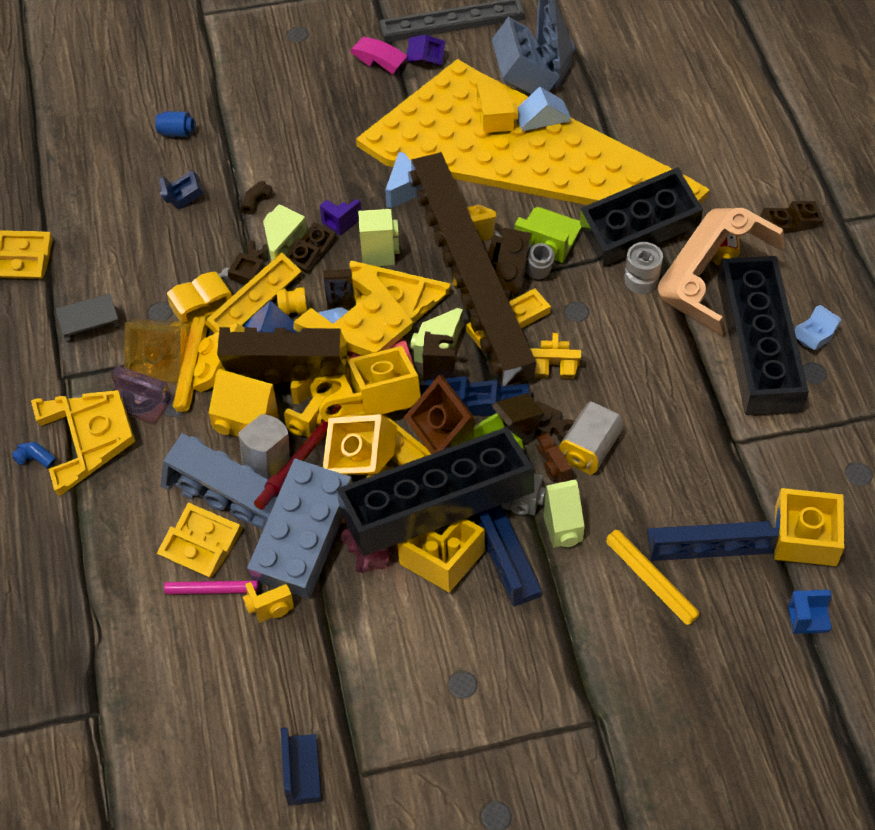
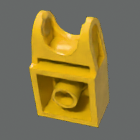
M402 346L347 359V374L314 378L310 384V392L313 397L316 393L326 397L319 405V413L325 422H328L329 418L383 415L397 410H406L413 407L421 397L418 375ZM328 382L332 384L329 391L323 393L316 391L321 383ZM341 405L338 413L333 415L326 413V409L329 406Z

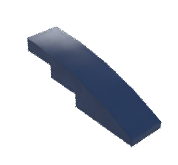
M467 376L445 378L472 415H494L497 413L492 407L495 402L525 393L531 396L532 392L529 384L501 387L498 380L470 383ZM434 380L419 381L421 396Z

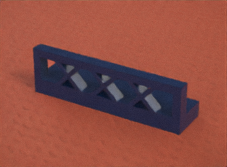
M499 505L471 516L475 524L485 529V548L512 606L515 607L542 597V590L502 506Z
M769 521L648 528L647 530L651 561L773 554L779 536L777 527L770 528Z

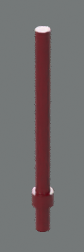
M337 404L329 415L338 413L341 405ZM323 420L279 473L272 475L264 484L265 489L254 501V505L258 509L263 510L273 497H278L294 458L301 461L306 460L327 435L328 422Z

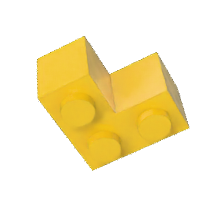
M465 518L452 523L442 535L430 531L398 543L399 564L450 593L485 552V529Z

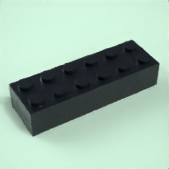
M777 256L721 259L717 282L745 415L803 412L809 390Z
M508 427L337 488L340 513L362 556H366L534 493V467Z

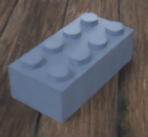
M294 458L248 564L247 570L252 580H258V582L274 588L287 584L292 594L310 600L343 519L340 513L336 489L353 483L350 476Z

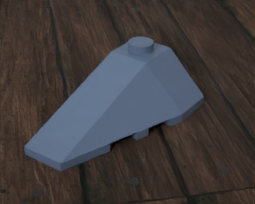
M538 0L536 40L540 45L538 52L542 58L546 56L549 59L548 68L550 71H555L560 76L554 84V88H557L561 85L572 65V54L575 52V47L572 39H570L557 1Z

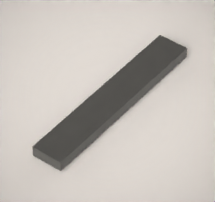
M499 0L380 20V29L384 42H392L415 36L434 35L504 23L508 17L516 21L524 20V10L520 0Z

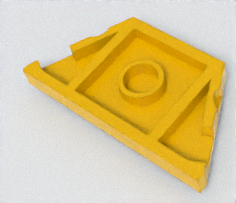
M350 261L352 275L366 264ZM369 265L413 323L450 294V283ZM353 287L357 305L367 296Z

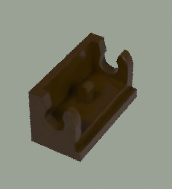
M425 331L422 354L423 381L435 380L438 375H442L444 378L455 377V350L439 347L441 343L452 344L453 338L451 336L431 334V332Z

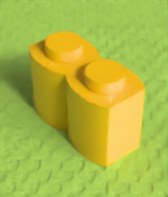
M217 272L201 274L193 282L176 285L167 292L169 306L183 327H191L194 317L203 316L207 318L232 297L231 292Z

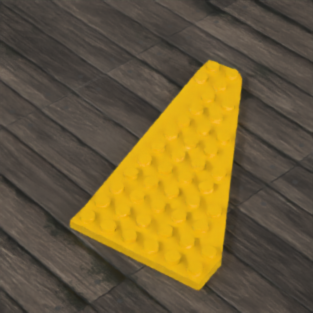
M459 59L455 60L356 138L357 147L386 166L394 167L399 152L405 153L410 161L411 159L442 152L453 179L583 205L592 204L672 170V168L572 118L569 122L522 131L518 121L514 120L513 131L483 133L476 98L477 79L482 78L510 93L512 103L517 104V107L529 96L475 70ZM683 174L698 202L701 204L708 197L709 189Z

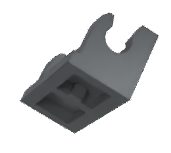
M110 293L56 308L66 342L70 341V335L110 323H113L114 327L120 326Z

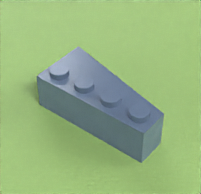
M182 433L163 460L161 487L170 490L172 486L183 490L181 492L182 496L192 500L195 496H199L207 502L208 507L215 510L230 509L232 517L263 530L277 500V497H273L263 510L258 509L254 505V501L265 489L264 484L268 479L258 475L252 467L240 465L231 460L226 453L214 451L205 446L200 439L194 436L189 437Z

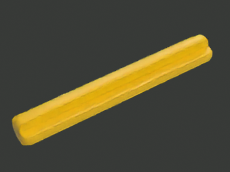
M203 316L193 318L172 405L176 412L179 413L187 412L191 404L198 346L201 340L206 337L208 328L205 324L206 318Z
M616 529L607 536V544L686 625H690L697 620L700 614L699 611L620 530Z

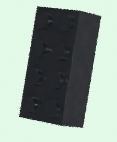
M676 167L580 208V225L604 267L627 257L629 248L634 244L648 242L656 245L698 227L701 223L703 208L679 167Z

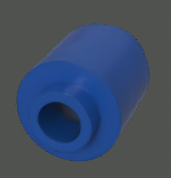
M164 111L162 114H157L155 127L157 133L162 134L164 137L188 138L195 130V120L189 112Z

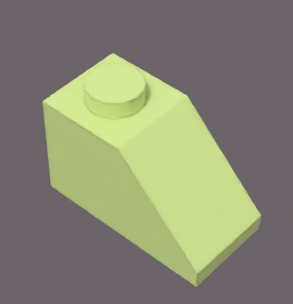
M280 204L272 212H269L263 221L271 262L281 253L286 255L296 239L302 240L307 233L305 216Z
M456 308L422 323L419 332L414 333L411 339L410 349L414 350L415 362L423 363L422 354L425 331L431 332V334L451 336L453 338L452 344L441 343L439 347L454 350L463 327V309Z
M577 480L546 486L544 520L553 548L559 546L572 547L578 542H583L585 526Z

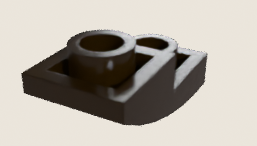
M792 201L788 208H764L760 214L761 218L783 229L784 234L814 228L822 225L824 222L816 201Z
M313 222L303 239L297 238L286 256L299 269L308 272L324 257L338 236L335 231Z

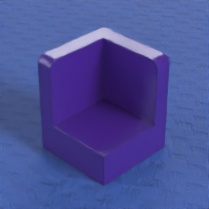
M429 35L410 37L406 61L410 63L422 61L434 66H440L443 61L446 41Z
M355 199L349 205L343 202L336 206L329 200H325L320 204L321 222L339 236L359 221L358 211H362L361 201Z

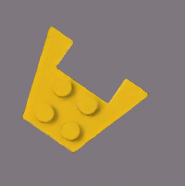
M367 264L352 275L353 287L367 297L335 323H331L312 308L294 321L293 329L297 332H300L302 328H340L348 350L362 356L389 349L412 329L413 323Z
M118 390L87 393L79 398L67 399L66 396L55 397V400L43 401L42 398L31 400L36 421L40 426L66 416L68 419L78 458L49 469L53 488L58 496L63 495L135 442L123 398Z

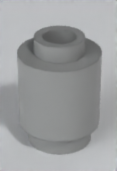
M538 243L530 247L525 271L531 278L543 279L550 274L554 261L553 250L544 243Z

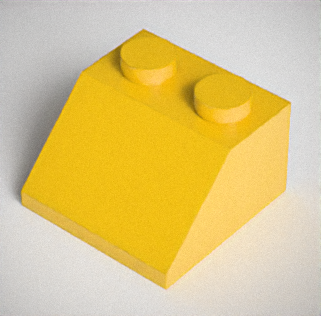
M218 369L208 412L212 429L223 435L230 434L239 437V432L261 414L270 415L278 419L279 415L273 384Z
M382 415L329 418L323 468L344 475L378 474L394 455L397 426Z

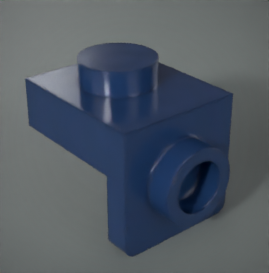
M193 170L173 183L164 176L159 179L162 198L167 203L171 202L178 209L204 194L199 175Z

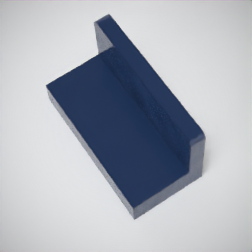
M281 728L284 793L288 806L322 802L316 734L289 736L288 728Z

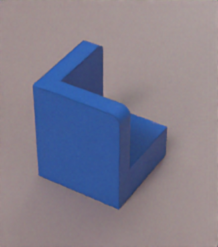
M831 590L793 591L788 604L793 634L830 632L831 622L828 605L832 598Z

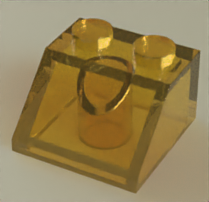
M136 318L125 322L124 379L178 383L189 337V322Z

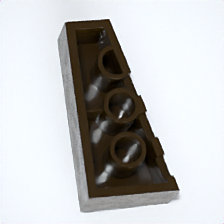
M219 327L217 356L225 371L273 385L347 374L348 346L340 328H302L300 333H293L290 330H286V328H275L274 332H257V328L245 327L244 332H230V327Z

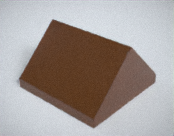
M442 375L437 376L404 416L430 454L474 439L475 418Z

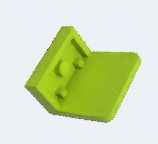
M535 207L527 220L519 217L514 225L515 230L533 233L531 246L538 243L547 244L554 252V260L562 263L565 261L582 230L579 220L540 207Z

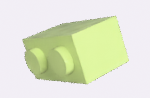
M391 209L358 211L362 263L373 266L395 265L394 254H400L399 238H393V236L399 235L398 221L392 220Z

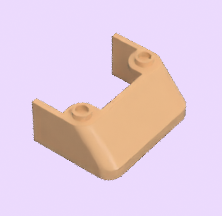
M717 208L708 212L658 284V292L664 302L722 336L726 332L723 317L700 304L705 297L706 286L704 281L699 278L729 233L734 236H743L750 233L781 251L785 248L783 229L744 208Z

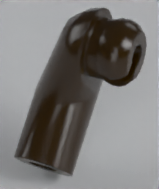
M258 181L246 191L241 211L244 214H252L259 196L268 198L272 193V186L267 185L266 181Z

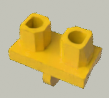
M552 333V341L541 340V349L530 348L536 361L534 378H548L549 365H560V378L575 379L577 366L580 365L581 350H569V341H558V333Z

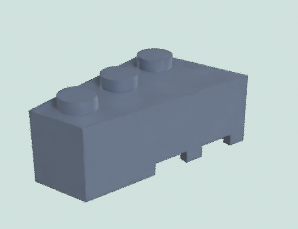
M508 17L492 38L502 80L507 85H515L530 94L539 87L550 91L560 76L557 72H552L548 68L550 61L546 56L542 58L538 52L540 45L530 29Z

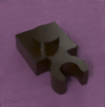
M250 241L247 245L248 253L243 254L239 252L227 272L228 278L247 284L264 269V260L269 254L268 245L264 244L261 250L256 251L255 241Z
M536 401L544 415L535 434L539 436L549 433L550 436L554 434L562 442L567 434L564 431L570 430L575 421L569 419L561 420V411Z

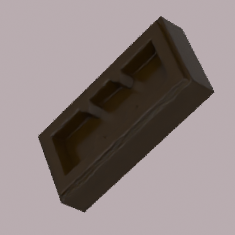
M352 269L323 270L327 310L342 307L350 311L355 306Z

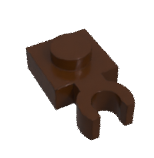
M549 433L537 437L540 443L537 445V450L546 460L544 468L547 476L551 480L554 479L556 483L571 481L572 467L558 445H554Z

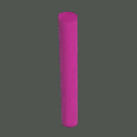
M258 580L165 582L164 593H247L245 584L249 582L252 583L255 592L258 593L259 582Z

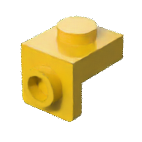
M316 393L302 414L287 408L284 412V418L288 430L295 435H303L309 438L323 421L319 413V405L326 397Z
M251 582L245 584L247 595L243 596L245 606L249 614L255 612L259 623L272 617H282L289 610L294 609L292 595L287 584L258 596Z

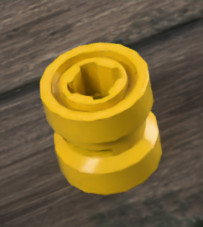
M305 287L296 288L294 291H287L286 289L277 290L278 308L287 316L290 313L303 315L307 311Z

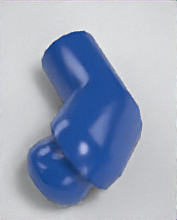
M37 442L21 443L16 447L17 450L12 453V458L18 464H25L28 459H35L46 469H49L57 460L53 454Z

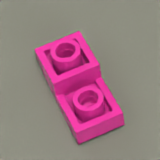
M362 37L350 51V53L368 66H371L375 61L392 74L399 69L407 58V55L397 48L368 37Z

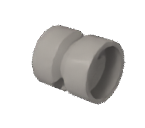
M639 242L629 248L624 283L632 292L647 294L658 287L663 262V253L659 247L652 243Z

